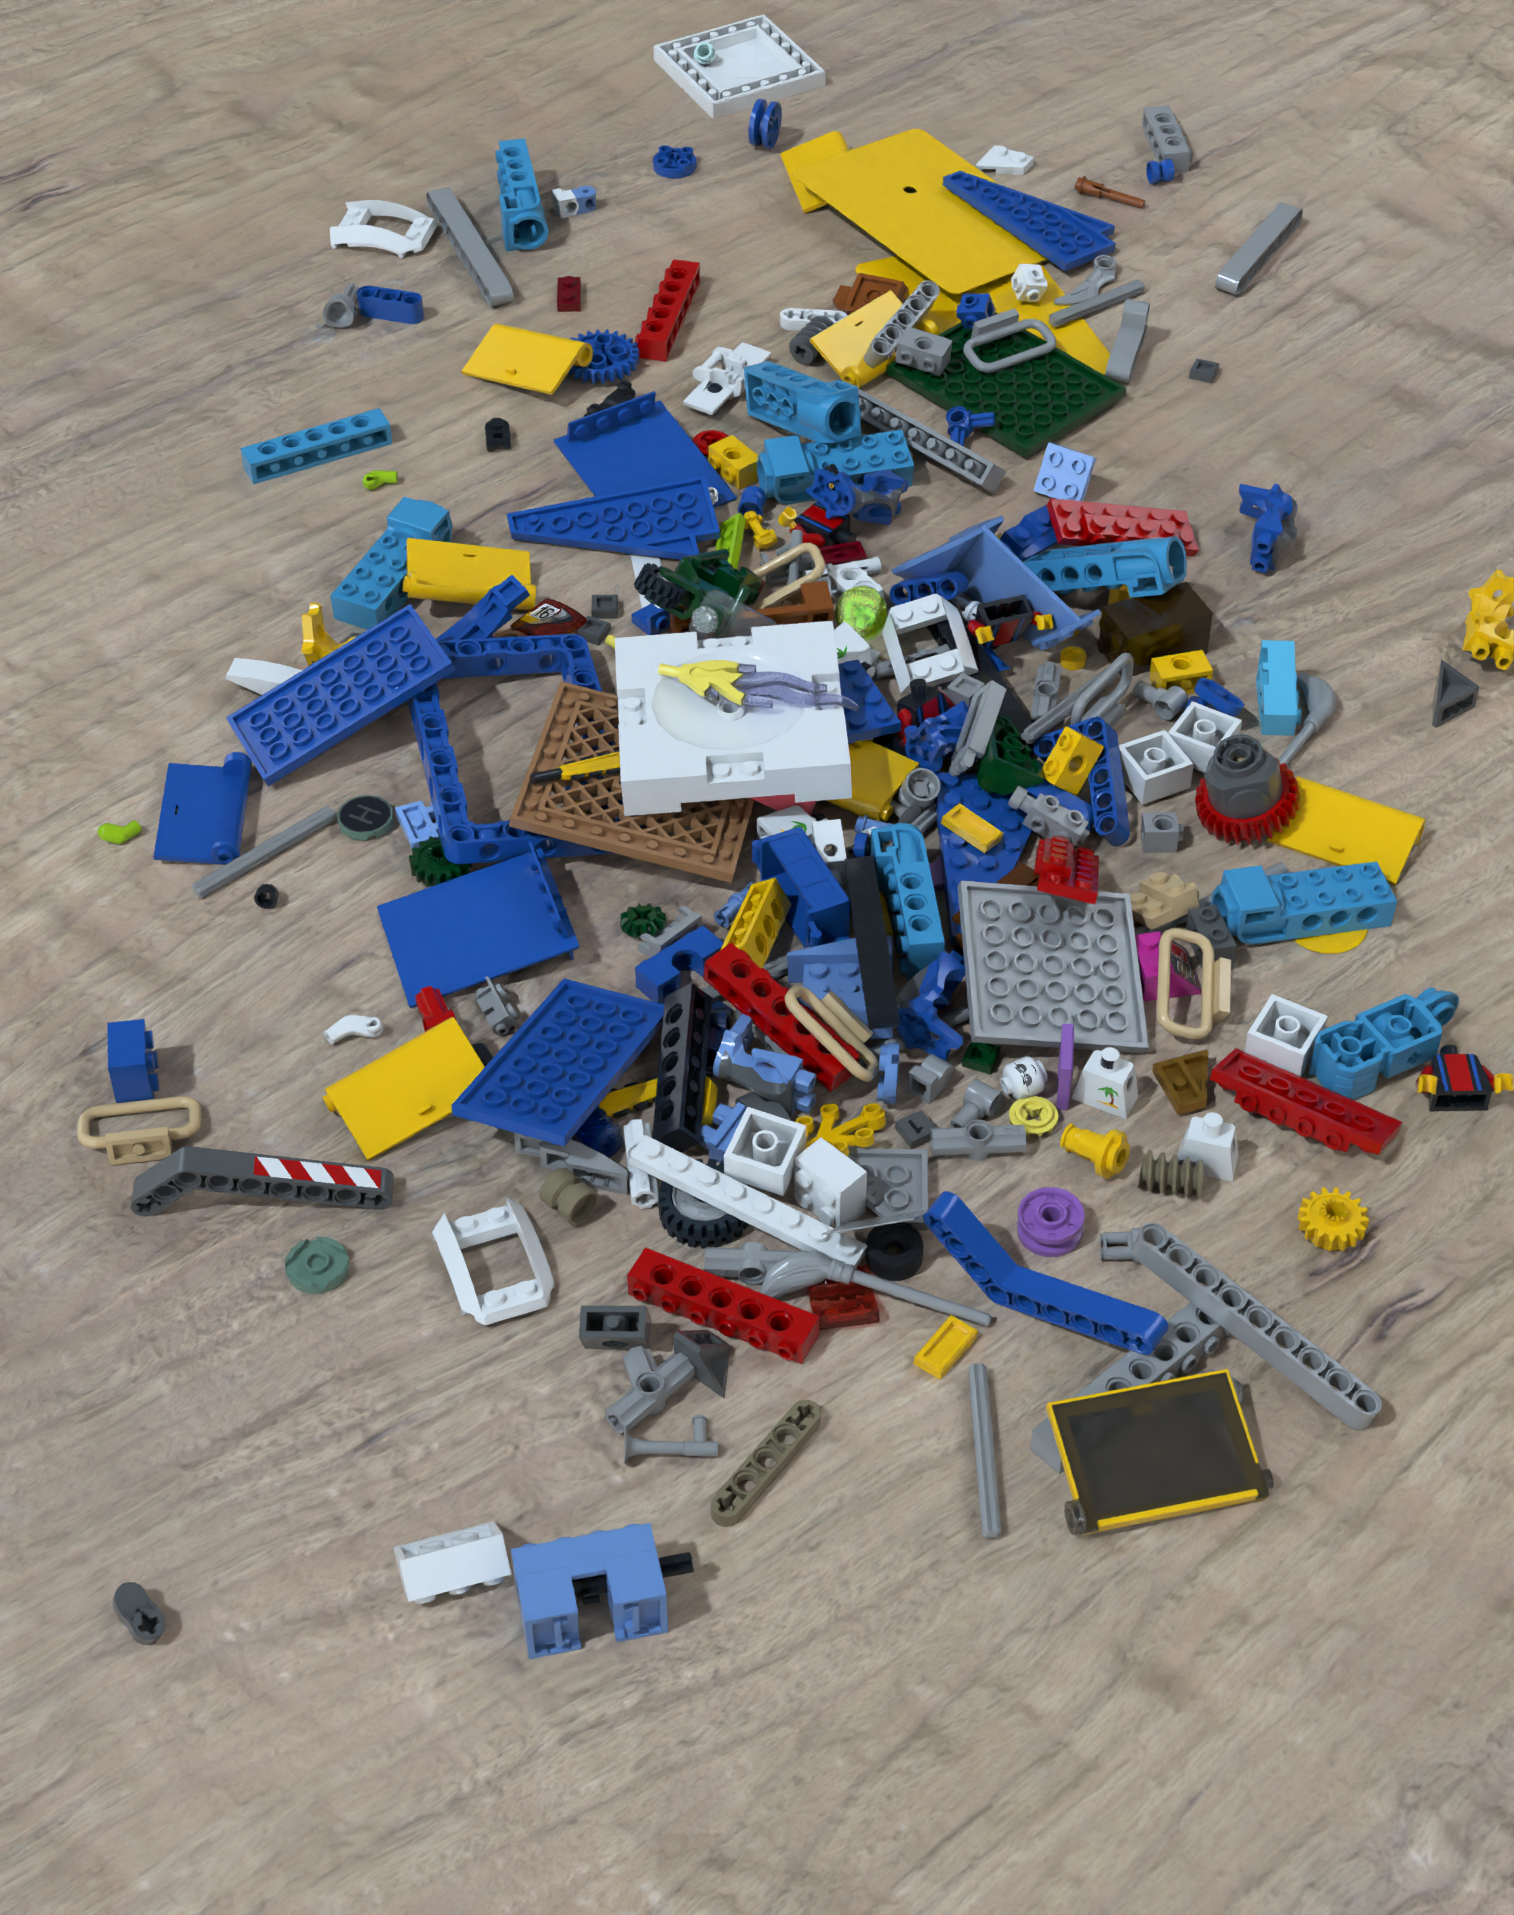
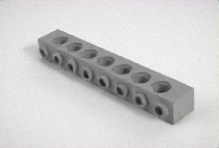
M858 389L862 421L882 432L902 430L907 446L994 494L1006 471L984 457Z
M1190 1302L1167 1321L1169 1325L1168 1331L1150 1355H1143L1130 1350L1072 1398L1175 1379L1183 1372L1189 1373L1201 1357L1205 1354H1212L1227 1336L1232 1337L1233 1335ZM1129 1407L1067 1419L1071 1434L1075 1435L1072 1437L1080 1461L1084 1454L1092 1447H1099L1110 1432L1115 1428L1121 1429L1128 1422L1131 1416ZM1048 1417L1032 1430L1030 1450L1060 1474L1064 1471V1467Z

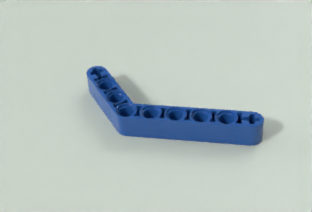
M942 1192L924 1214V1222L986 1296L998 1305L1143 1355H1150L1168 1331V1322L1155 1311L1018 1266L966 1204L952 1192Z

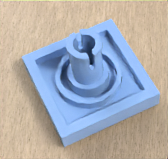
M1048 442L1033 491L1056 499L1083 501L1097 458Z

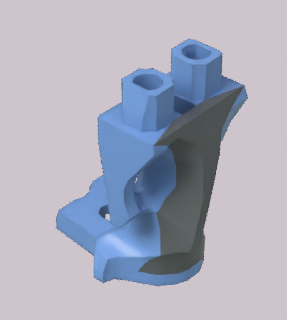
M741 1014L732 1029L724 1032L723 1040L714 1061V1076L727 1081H734L761 1095L766 1101L779 1102L790 1118L796 1109L810 1113L816 1103V1093L811 1092L815 1086L816 1074L803 1070V1059L796 1056L753 1048L752 1056L747 1054L746 1052L754 1040L752 1018Z

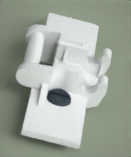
M743 342L733 352L731 349L716 347L712 352L713 355L701 366L693 370L694 378L701 383L683 401V405L713 415L728 399L732 400L746 390L744 367L765 362L771 356V352ZM718 362H722V369L716 368L714 366Z

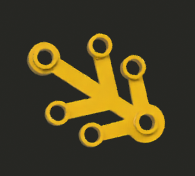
M832 1103L823 1105L820 1108L822 1122L817 1137L807 1141L808 1136L815 1129L813 1118L801 1116L795 1120L796 1123L806 1125L805 1149L819 1138H823L847 1157L849 1156L848 1146L869 1147L875 1142L873 1131L879 1130L886 1125L885 1111L876 1103L865 1105L860 1116L834 1129L835 1121L840 1118L839 1108L836 1104ZM857 1130V1131L855 1132V1135H847V1134H849V1133H851V1132Z

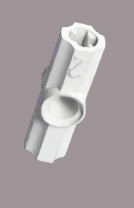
M642 1119L631 1120L630 1123L623 1126L631 1203L640 1209L651 1208L652 1205L658 1202L659 1198L656 1177L628 1164L629 1155L644 1135L651 1137L650 1123H646Z

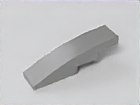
M514 1133L516 1153L541 1157V1168L550 1170L567 1168L581 1182L586 1183L591 1188L628 1195V1170L605 1155L571 1139L564 1147Z

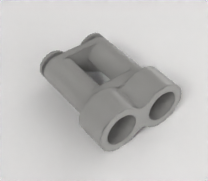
M1131 1228V1232L1099 1233L1100 1245L1103 1244V1249L1100 1248L1101 1260L1133 1259V1263L1139 1262L1133 1255L1132 1247L1141 1228ZM1114 1243H1121V1244H1124V1245L1127 1244V1247H1108V1246H1109L1110 1244H1114Z

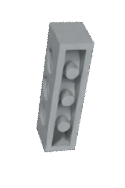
M1169 105L1144 107L1142 129L1156 161L1162 162L1163 159H1171L1174 164V173L1187 172L1189 162H1192V150L1187 146V139L1182 135V129L1177 124L1176 115L1172 113Z

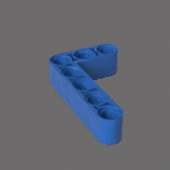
M1096 716L1068 727L1104 746L1088 775L1096 832L1112 846H1121L1130 836V826L1118 735L1101 717ZM1064 728L1043 735L1035 742L1034 753L1043 762H1046Z

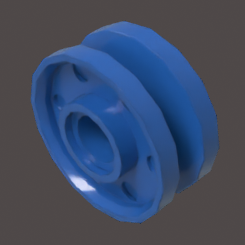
M758 99L755 102L748 128L749 143L752 146H759L762 142L765 148L771 149L776 144L782 120V109L779 102L772 101L769 106L765 99Z

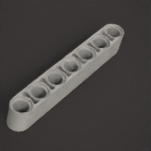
M1280 202L1220 270L1215 283L1216 289L1240 295L1299 226L1303 209Z

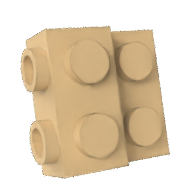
M1165 872L1154 873L1150 878L1139 882L1141 893L1130 895L1133 920L1151 930L1188 914L1189 909L1200 908L1198 901L1199 890L1196 884L1192 881L1188 883L1183 882L1175 873L1172 875H1168Z

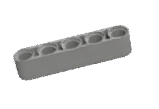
M928 280L920 283L873 338L864 356V361L869 367L875 368L888 360L897 350V343L907 327L915 328L931 310L940 293L936 283Z

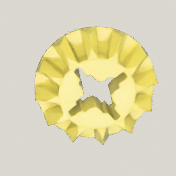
M1030 1096L1025 1099H1018L1012 1104L1009 1110V1121L1012 1125H1024L1027 1138L1030 1134H1037L1041 1138L1044 1132L1052 1133L1054 1126L1058 1123V1111L1049 1100L1038 1096ZM1028 1115L1031 1117L1039 1116V1121L1036 1119L1029 1121Z

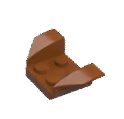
M859 273L852 287L840 285L833 303L839 311L850 315L890 290L902 304L909 298L910 294L909 288L903 281Z

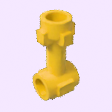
M748 511L744 514L746 518L745 529L750 528L756 534L753 536V542L757 550L769 548L778 542L773 529L764 530L762 527L763 519L760 514L757 515L755 511Z

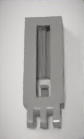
M993 680L973 695L952 756L949 773L953 777H957L966 771L978 758L983 757L1006 692V688Z

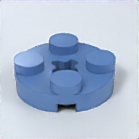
M900 1043L881 1045L879 1071L885 1072V1075L880 1074L877 1101H883V1104L896 1105Z

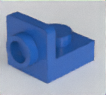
M652 603L631 614L632 623L647 635H657L670 628V613L662 608H657Z

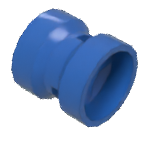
M1163 159L1162 162H1147L1146 174L1148 182L1156 184L1161 180L1164 182L1173 181L1175 174L1173 161L1171 159Z
M757 486L745 488L741 495L738 513L744 516L748 511H755L757 515L760 514L762 516L766 503L765 491Z

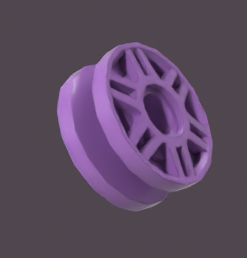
M1042 1187L1031 1191L1021 1200L1018 1208V1238L1025 1248L1037 1255L1060 1257L1068 1254L1080 1244L1085 1219L1084 1207L1076 1196L1064 1189Z

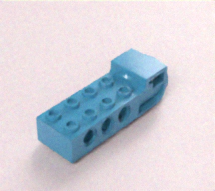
M524 138L499 141V150H495V155L499 168L497 170V179L501 192L499 204L505 250H532L544 244L548 238L549 230L526 140Z
M770 361L744 367L748 415L819 443H835L861 436L858 386L841 380L824 382Z
M902 430L861 435L835 443L812 442L801 444L798 435L764 440V452L759 453L757 457L759 487L765 491L766 499L775 498L783 504L815 501L816 499L805 492L806 488L812 487L814 484L815 470L817 468L823 469L830 464H835L839 472L848 474L855 485L864 484L865 479L863 478L865 474L881 470H890L896 475L901 476L909 481V487H912L914 463Z
M403 497L387 516V530L330 595L334 619L368 630L398 612L409 598L407 592H403L404 576H407L406 540L407 538L451 543L453 524L449 510L431 501L420 499L417 501Z
M1177 536L1049 549L1023 561L1052 591L1059 590L1060 594L1071 593L1078 588H1083V592L1094 591L1099 588L1098 586L1116 589L1125 584L1128 587L1131 598L1162 595L1184 581L1187 575L1186 552L1183 543Z
M897 823L885 828L871 829V856L873 855L879 892H883L884 897H887L888 911L894 912V915H891V926L893 932L898 933L895 936L896 953L902 954V957H899L900 974L906 975L908 982L919 971L937 959L940 952L945 949V940L923 834L914 825ZM892 840L893 846L886 847V852H881L883 842Z
M1376 861L1266 876L1261 865L1224 870L1221 885H1217V888L1213 891L1211 905H1217L1232 937H1238L1245 944H1260L1391 926L1397 900Z

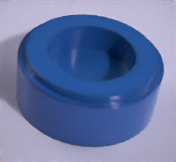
M856 833L853 858L867 856L869 847L868 833Z

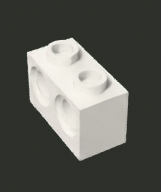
M854 562L828 573V589L830 596L838 602L842 595L850 589L862 587L871 590L877 595L883 608V588Z

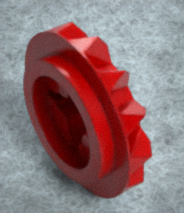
M707 430L698 433L692 441L704 456L709 457V445L728 437V435L717 430Z

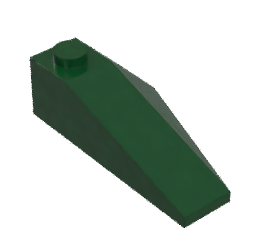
M999 713L983 757L978 758L976 773L978 785L984 791L992 794L996 792L1004 796L1015 792L1018 786L1025 789L1040 784L1044 776L1039 761L1032 760L1029 756L1032 752L1029 746L1023 745L1019 741L1021 734L1011 719Z

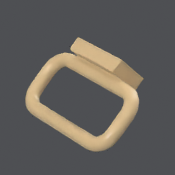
M802 543L751 571L758 578H762L805 553H809L815 563V568L809 574L748 608H741L740 611L800 605V584L816 582L824 573L826 565L820 549L815 544Z
M1181 928L1166 930L1160 938L1157 1018L1162 1028L1168 1033L1189 1039H1201L1210 1033L1213 1024L1217 1025L1230 1013L1231 960L1220 957L1215 962L1214 948L1210 940L1200 933ZM1173 940L1194 943L1201 948L1203 953L1201 1024L1197 1028L1177 1024L1169 1017L1171 942Z
M795 985L791 987L786 993L784 1000L793 1016L851 1074L862 1081H872L879 1073V1062L864 1043L873 1035V1032L831 990L820 1000L804 986ZM798 998L806 1002L812 1008L814 1016L823 1024L829 1025L840 1039L856 1049L857 1053L866 1063L867 1069L863 1068L799 1004Z
M188 1096L98 1105L85 1110L80 1115L77 1137L79 1142L85 1147L91 1149L106 1148L110 1165L165 1159L173 1151L171 1140L188 1138L199 1130L201 1126V1106L198 1101ZM177 1108L189 1110V1123L182 1127H160L107 1133L105 1136L90 1135V1122L99 1117Z

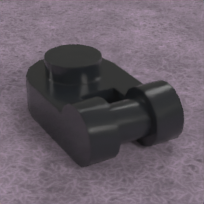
M492 418L485 424L487 451H493L494 448L504 447V450L511 449L509 423L502 418Z

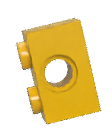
M730 435L709 445L708 462L727 482L740 490L758 481V455L736 437Z
M1203 650L1151 659L1149 679L1155 688L1162 687L1168 690L1172 686H1178L1186 694H1193L1200 678L1212 680L1213 669Z
M1065 726L1042 768L1044 779L1077 796L1104 746L1090 737Z

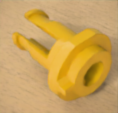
M1070 1123L1063 1131L1060 1140V1147H1066V1152L1076 1153L1081 1158L1091 1161L1094 1164L1096 1174L1106 1179L1120 1173L1127 1164L1130 1155V1144L1127 1142V1135L1118 1129H1112L1104 1135L1088 1129L1077 1128L1074 1124Z

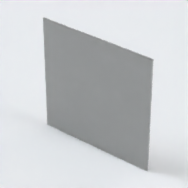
M928 1209L849 1222L821 1235L915 1220L924 1216Z

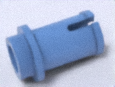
M864 815V817L859 816L855 832L858 833L873 826L885 828L892 825V823L869 819L868 815Z

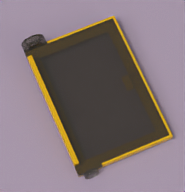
M1228 1369L1049 1402L1045 1406L1073 1500L1066 1501L1064 1507L1066 1523L1073 1536L1265 1499L1269 1496L1268 1490L1274 1486L1271 1471L1268 1468L1262 1470L1260 1468Z

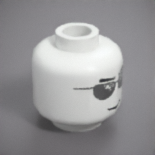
M1025 1056L1004 1066L1003 1078L1000 1079V1084L1006 1095L1011 1094L1016 1100L1025 1099L1041 1093L1044 1090L1045 1082L1048 1081V1077L1040 1060H1034L1029 1056Z

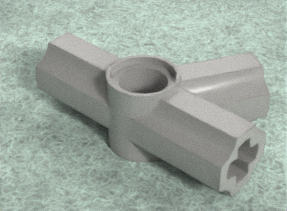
M642 1346L630 1348L629 1352L623 1355V1364L632 1389L605 1411V1418L610 1423L612 1429L619 1434L624 1433L625 1428L629 1432L647 1415L660 1413L665 1408L666 1399L695 1375V1367L691 1364L689 1358L681 1352L672 1354L661 1365L656 1367L650 1349H645Z

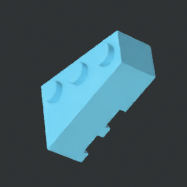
M1262 640L1256 675L1261 735L1294 736L1296 725L1301 724V708H1297L1299 705V690H1296L1297 673L1295 668L1294 641Z

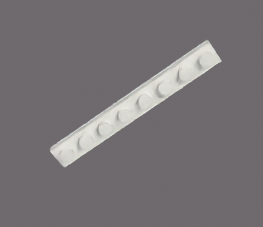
M644 1135L629 1155L628 1164L802 1251L821 1252L832 1260L837 1259L844 1261L846 1264H853L855 1266L854 1269H856L866 1254L868 1245L842 1232L821 1235L834 1228L649 1136Z

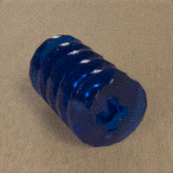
M599 1105L574 1134L582 1144L608 1158L616 1154L624 1144V1138L620 1135L621 1128L618 1124L614 1123L610 1116H607L603 1109L599 1108Z

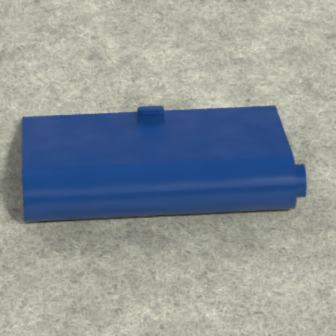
M242 752L229 753L224 759L223 767L168 763L154 860L225 865L240 856L252 760L248 755Z

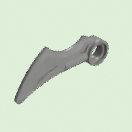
M1109 255L1097 256L1093 263V273L1079 287L1064 296L1056 298L1054 304L1075 305L1099 295L1098 291L1101 286L1115 280L1116 259Z

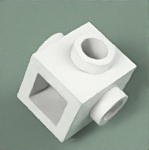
M1019 264L1011 278L1012 288L1018 301L1039 302L1048 287L1041 265Z

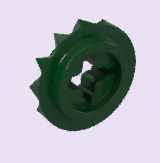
M651 903L646 906L638 904L635 908L628 907L627 912L621 913L620 927L625 934L632 937H640L644 933H648L651 936L655 935L666 925L665 913L662 912L660 907H653Z

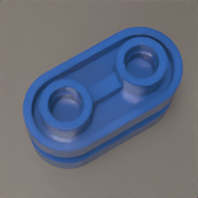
M1200 678L1194 688V692L1199 697L1191 696L1185 709L1193 701L1229 716L1236 717L1240 715L1244 703L1217 682L1207 678Z

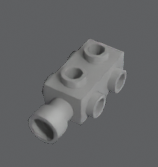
M1021 786L1017 787L1007 805L1015 810L1019 808L1027 813L1022 823L1023 825L1045 838L1052 839V836H1061L1069 839V843L1074 844V846L1076 843L1082 846L1090 831L1085 829L1089 822L1084 819L1081 812L1066 809L1052 795L1045 796L1040 793L1038 798L1035 799L1027 794L1028 791Z

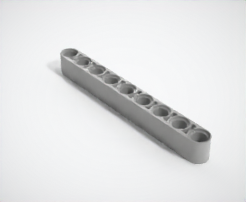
M446 187L428 191L426 197L430 211L489 307L513 302V291L509 281L451 189Z
M1147 1223L1142 1226L1132 1247L1134 1257L1141 1264L1354 1430H1365L1372 1424L1382 1407L1380 1396L1166 1228L1158 1223Z

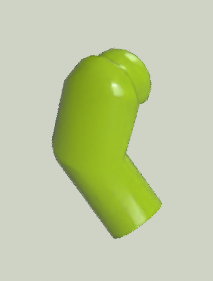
M373 470L364 475L362 484L369 490H374L384 483L397 484L398 473L397 471Z
M136 820L125 826L105 823L97 830L99 838L114 844H122L142 832L141 826Z

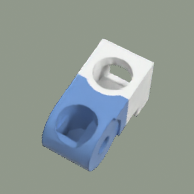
M582 186L578 189L562 191L561 188L553 189V209L560 219L591 212L596 208V190L590 186Z

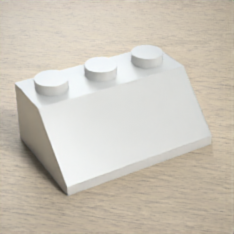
M494 1521L393 1547L408 1602L415 1600L416 1604L433 1601L436 1599V1594L449 1591L450 1595L467 1592L470 1590V1585L481 1582L485 1586L495 1585L503 1582L504 1576L512 1575L503 1534Z

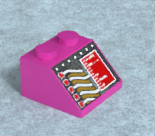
M1160 931L1135 935L1143 1002L1157 1000L1159 942L1163 934ZM1173 940L1171 942L1169 998L1201 994V988L1185 947Z

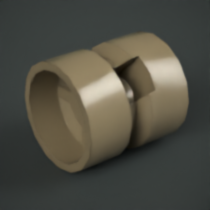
M559 1168L552 1172L544 1181L539 1193L540 1199L550 1208L556 1209L558 1214L572 1226H578L587 1221L595 1212L599 1203L598 1193L586 1183L581 1182L567 1168Z

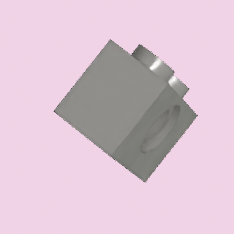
M908 326L897 343L895 362L940 376L950 360L953 340Z

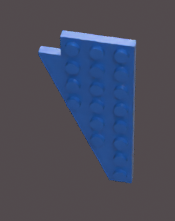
M705 475L507 513L512 539L621 552L628 555L638 554L681 560L685 556L699 554L698 542L720 538V530Z

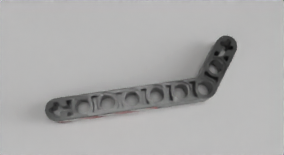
M183 1147L134 1179L130 1208L139 1216H152L192 1190L368 1209H385L392 1204L394 1175L390 1170L382 1167L200 1147Z

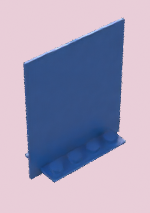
M655 391L569 422L567 435L556 438L553 441L594 496L705 475L708 487H714L718 491V501L713 504V508L734 501L737 498L660 400L655 402Z
M529 841L531 852L377 906L392 952V958H394L410 1008L416 1007L415 995L424 987L432 986L435 989H439L442 997L486 982L485 977L487 976L492 980L567 952L571 960H574L573 950L580 948L569 920L567 908L564 907L561 899L562 896H560L557 889V884L554 881L542 848L535 850L532 842Z

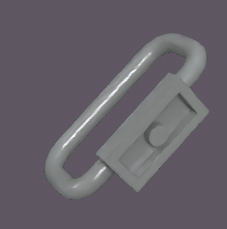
M1014 308L974 322L971 339L964 344L963 352L977 370L992 373L1051 352L1056 346V338L1040 320L1025 319L1018 321L1019 313ZM1029 328L1038 330L1047 341L1046 344L992 363L982 362L973 351L974 347Z
M1122 653L1080 695L1074 704L1070 725L1097 716L1101 717L1113 728L1125 715L1126 707L1117 702L1127 692L1132 680L1134 660L1130 653ZM1122 669L1121 679L1115 690L1107 698L1102 696L1082 717L1087 704Z

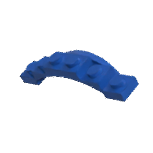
M1046 505L1025 515L1018 525L1004 531L999 539L1021 561L1058 544Z
M513 575L509 576L501 584L491 588L467 614L438 636L436 641L495 638L493 634L513 618L510 611L529 597V592Z

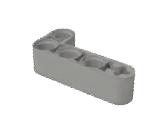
M1126 298L1121 326L1106 367L1105 376L1125 383L1130 382L1145 338L1150 303Z

